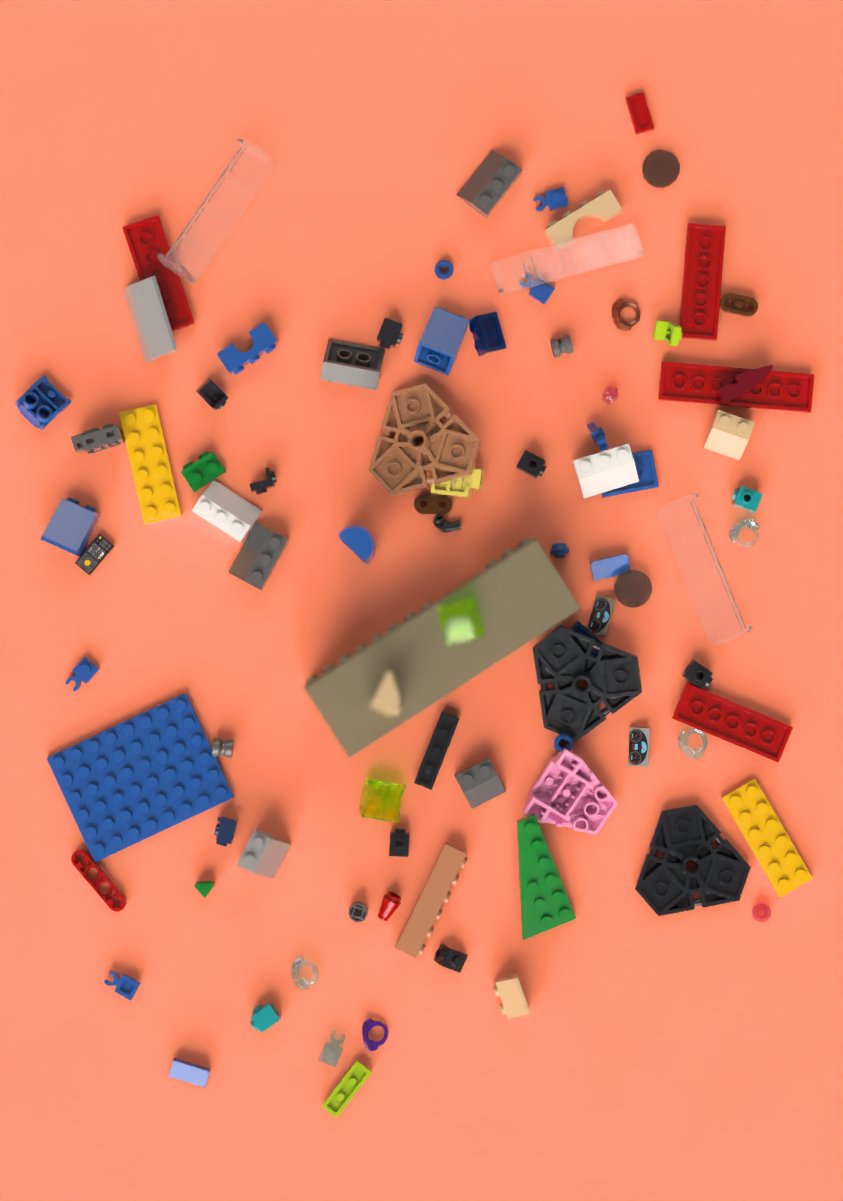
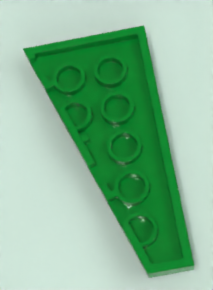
M535 814L516 820L523 940L576 919Z

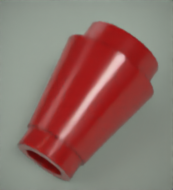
M391 891L384 894L377 915L378 918L388 921L401 905L400 901L402 898Z

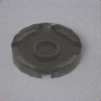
M658 149L646 156L642 164L644 180L655 188L671 186L676 181L680 171L677 157L666 150Z
M636 569L626 570L616 579L614 594L622 605L635 608L644 605L650 599L652 583L643 572Z

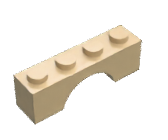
M602 190L595 195V199L591 202L586 200L579 205L578 210L574 212L570 210L562 216L563 219L560 221L554 220L547 224V229H545L544 233L555 251L558 252L573 242V227L580 219L596 217L606 222L621 213L622 207L611 190L607 192Z

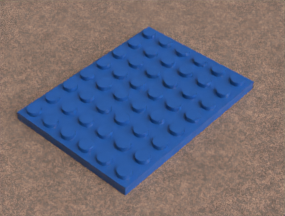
M187 693L46 758L94 862L234 798L216 756H212V747Z

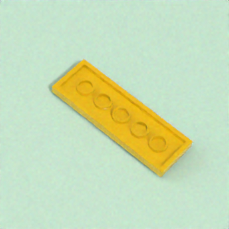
M157 405L119 412L144 525L181 517L182 514Z
M755 778L721 797L779 898L813 879Z

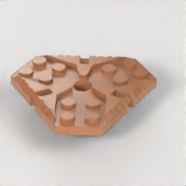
M426 383L392 392L381 426L384 430L383 435L378 436L368 470L392 496H397L429 487V484L432 483L437 485L472 475L481 440L456 414L453 415L451 413V409ZM446 418L448 421L443 425L441 422ZM391 432L396 433L394 439L390 438ZM423 437V443L420 446H416L417 440ZM431 471L432 476L427 477L426 472Z

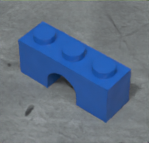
M265 322L248 332L253 339V346L249 351L240 352L232 343L217 353L230 375L241 373L245 369V365L256 363L261 359L260 355L265 352L269 354L277 348L275 345L278 342Z

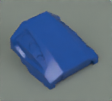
M44 375L15 404L20 413L34 427L43 431L72 401L70 399L67 400Z

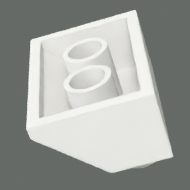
M629 443L572 462L584 499L639 481Z
M214 480L201 495L192 512L242 543L262 513V510Z

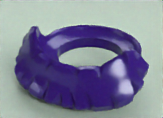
M370 1018L364 1021L362 1026L364 1045L369 1051H375L386 1042L388 1029L380 1021H373ZM374 1026H381L384 1030V1037L380 1041H373L368 1037V1032Z

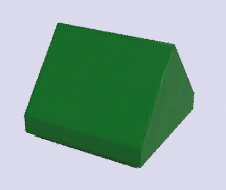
M199 881L194 884V887L205 898L215 886V881Z

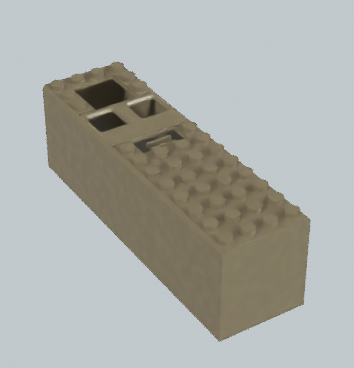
M530 537L524 539L517 545L518 549L514 550L512 547L503 553L501 560L498 561L495 558L487 563L485 571L480 572L437 600V602L431 603V601H428L421 606V611L417 614L414 611L404 617L405 621L400 625L398 622L392 624L387 628L389 632L382 635L380 632L371 638L372 643L369 645L361 644L354 649L356 653L352 656L350 654L344 655L338 659V665L334 666L331 664L321 670L323 673L321 676L313 675L305 681L307 685L303 686L348 758L581 609L536 538L532 540ZM388 670L393 674L400 696L399 703L402 704L397 715L393 714L391 717L370 707Z

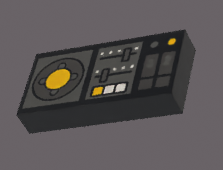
M99 534L75 564L88 575H91L115 546Z

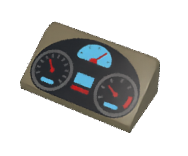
M596 595L586 632L606 637L615 599Z

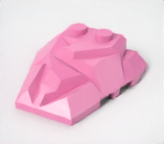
M564 748L556 757L550 759L530 789L529 798L525 802L522 812L527 816L535 814L539 823L545 824L547 822L558 827H570L576 831L597 835L618 803L584 761Z

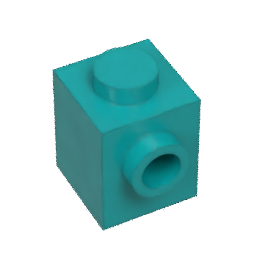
M740 486L733 491L731 499L734 501L732 505L755 513L763 494Z
M270 1001L266 1005L260 1004L252 1010L253 1014L250 1017L252 1019L250 1023L256 1031L259 1029L262 1033L277 1023L281 1016Z

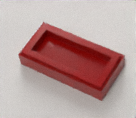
M644 92L625 97L635 135L654 130Z

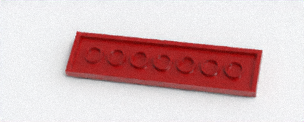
M662 361L658 400L811 413L814 374L770 371L753 389L739 398L721 405L717 389L734 384L733 377L735 375L754 369Z

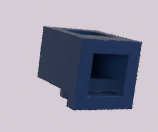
M219 816L217 821L221 823L216 825L214 835L217 836L216 844L227 846V844H232L238 821Z

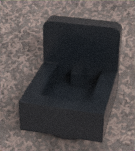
M210 378L196 390L214 410L222 408L229 398Z
M269 467L265 468L268 479L249 484L252 493L256 492V495L268 492L267 489L275 487L274 482H277L274 471H270Z
M441 943L435 953L434 961L442 967L461 973L468 955Z

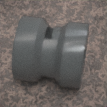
M569 334L562 336L560 339H550L555 358L560 357L562 353H573Z
M214 737L212 756L219 757L224 755L227 758H232L234 739L222 740L221 738Z
M357 901L351 904L348 912L350 919L354 922H362L366 919L368 908L365 903Z

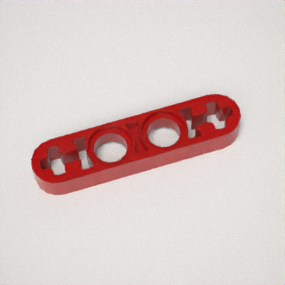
M85 850L74 852L71 856L72 864L107 906L115 912L123 910L127 903L125 896L98 864L94 862L93 858ZM77 854L85 856L83 861L86 864L89 861L91 862V865L87 866L84 871L81 867L85 865L82 862H76ZM90 868H95L98 871V876L95 879L90 878L87 874ZM102 883L110 885L108 893L101 892L100 885ZM115 891L116 894H114L113 896L117 900L119 898L122 900V902L120 903L121 907H114V900L112 899V897L109 900L106 897L111 895L112 892Z

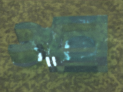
M333 1030L330 1036L332 1042H325L318 1061L336 1068L343 1048L338 1046L344 1042L345 1034L342 1035L340 1040H336L334 1037L336 1031Z

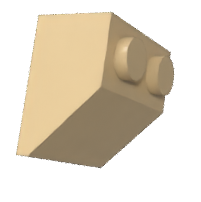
M718 410L715 413L703 448L740 460L755 422Z
M388 670L370 707L391 717L393 714L397 715L402 704L399 703L400 696L393 674Z
M517 973L495 980L496 985L493 986L496 997H501L502 1003L499 1006L502 1015L506 1014L508 1019L531 1014Z

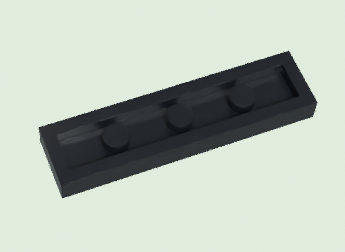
M443 711L441 712L415 778V784L432 790L460 718Z

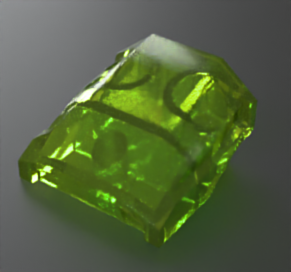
M475 597L436 607L446 646L485 636Z
M366 778L362 787L359 816L400 823V809L406 785Z

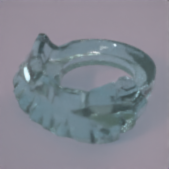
M744 519L737 522L729 531L731 542H736L744 548L754 546L760 537L758 531L760 526L753 519ZM748 528L755 533V537L750 542H743L739 538L740 531Z
M697 729L688 732L683 731L677 738L678 746L686 756H689L691 759L694 758V760L704 756L708 740L702 731ZM692 734L700 735L703 740L702 746L699 749L691 750L687 746L688 739Z
M303 957L293 961L291 965L293 983L298 989H309L310 985L314 984L319 977V970L316 964L310 960H305ZM303 966H309L313 970V978L309 981L300 977L299 970Z

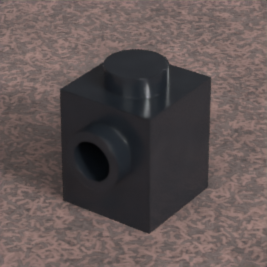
M384 318L377 337V342H380L379 345L386 349H390V347L395 348L396 344L400 345L404 335L401 333L403 324Z
M525 450L516 469L536 479L538 475L540 477L543 475L547 467L544 466L545 460Z
M695 660L690 662L681 675L700 689H703V687L707 688L713 680L711 677L713 673Z
M394 828V832H390L389 856L408 857L410 832H406V829Z

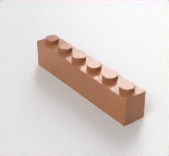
M445 842L395 949L414 958H417L418 954L422 955L426 947L423 943L426 937L430 938L434 931L432 924L434 920H439L443 912L440 908L443 902L447 903L451 893L448 891L451 885L455 886L459 879V875H457L460 867L464 868L468 860L465 857L466 852Z

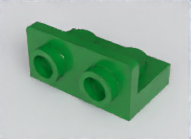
M208 451L204 452L199 456L198 461L187 463L182 467L184 470L181 471V474L194 493L226 473V470L213 451L210 453Z

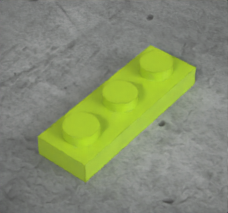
M356 1060L321 1107L337 1118L371 1075L372 1071Z

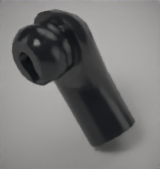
M442 515L434 517L433 523L435 527L443 533L461 529L459 520L448 522Z

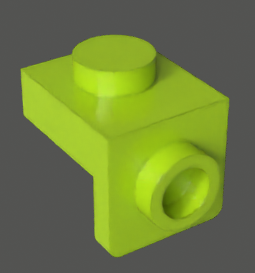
M657 320L653 338L655 340H663L672 346H678V342L682 338V330L674 322Z

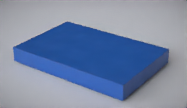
M652 450L632 453L639 479L638 482L601 493L602 498L658 488Z

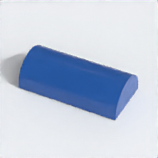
M350 526L338 533L340 540L366 565L372 561L375 554V544L368 531L358 526Z

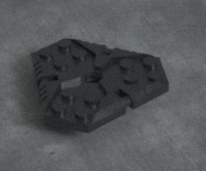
M562 625L533 646L537 682L541 687L539 696L543 725L548 730L558 734H567L573 740L578 741L605 721L606 715L610 712L614 714L642 693L638 656L604 642L602 644L598 643L596 639ZM592 648L599 651L597 656L590 654ZM585 679L588 684L586 687H579L577 681ZM554 682L555 687L548 688V683ZM601 702L606 706L602 710L598 707Z
M696 804L661 811L649 845L651 847L650 852L646 854L635 890L658 916L694 910L696 906L704 908L736 902L740 900L751 868L750 865L726 838L723 839L721 837V832ZM713 840L717 842L714 848L709 844ZM658 850L664 851L662 858L656 857ZM689 860H694L696 862L695 869L687 870L686 863ZM699 892L700 898L693 899L692 893Z

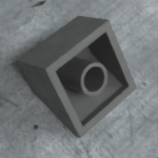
M489 758L454 775L472 809L506 792Z

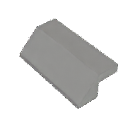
M152 276L129 285L124 289V293L145 363L152 362L157 357L172 354L177 350V346L156 277Z

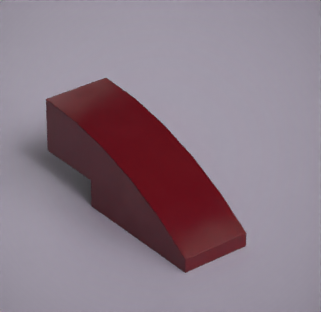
M772 364L735 375L733 377L734 384L718 388L717 394L721 405L733 401L753 389L773 369Z

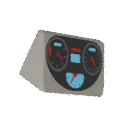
M629 727L628 766L649 767L650 728Z

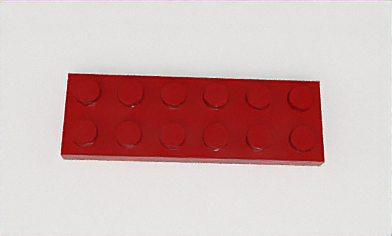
M159 215L122 227L140 281L152 276L156 277L172 332L194 325L195 321Z
M687 224L679 320L682 338L717 341L726 226Z
M688 683L685 684L671 717L676 721L777 763L780 761L793 727Z

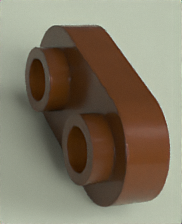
M727 293L720 299V308L726 313L750 317L757 312L758 303L752 297ZM726 301H731L732 306L728 307ZM746 304H749L751 306V310H745L744 306Z
M420 495L414 501V508L420 514L444 515L450 512L452 501L446 495ZM421 501L427 502V506L425 508H422L420 506ZM441 501L446 502L445 508L439 507Z

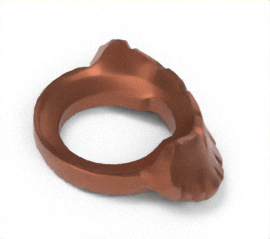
M622 299L613 304L611 314L616 327L620 331L626 332L631 330L632 326L636 325L640 320L638 306L632 302H624ZM625 307L632 308L636 313V317L632 322H626L620 318V312Z

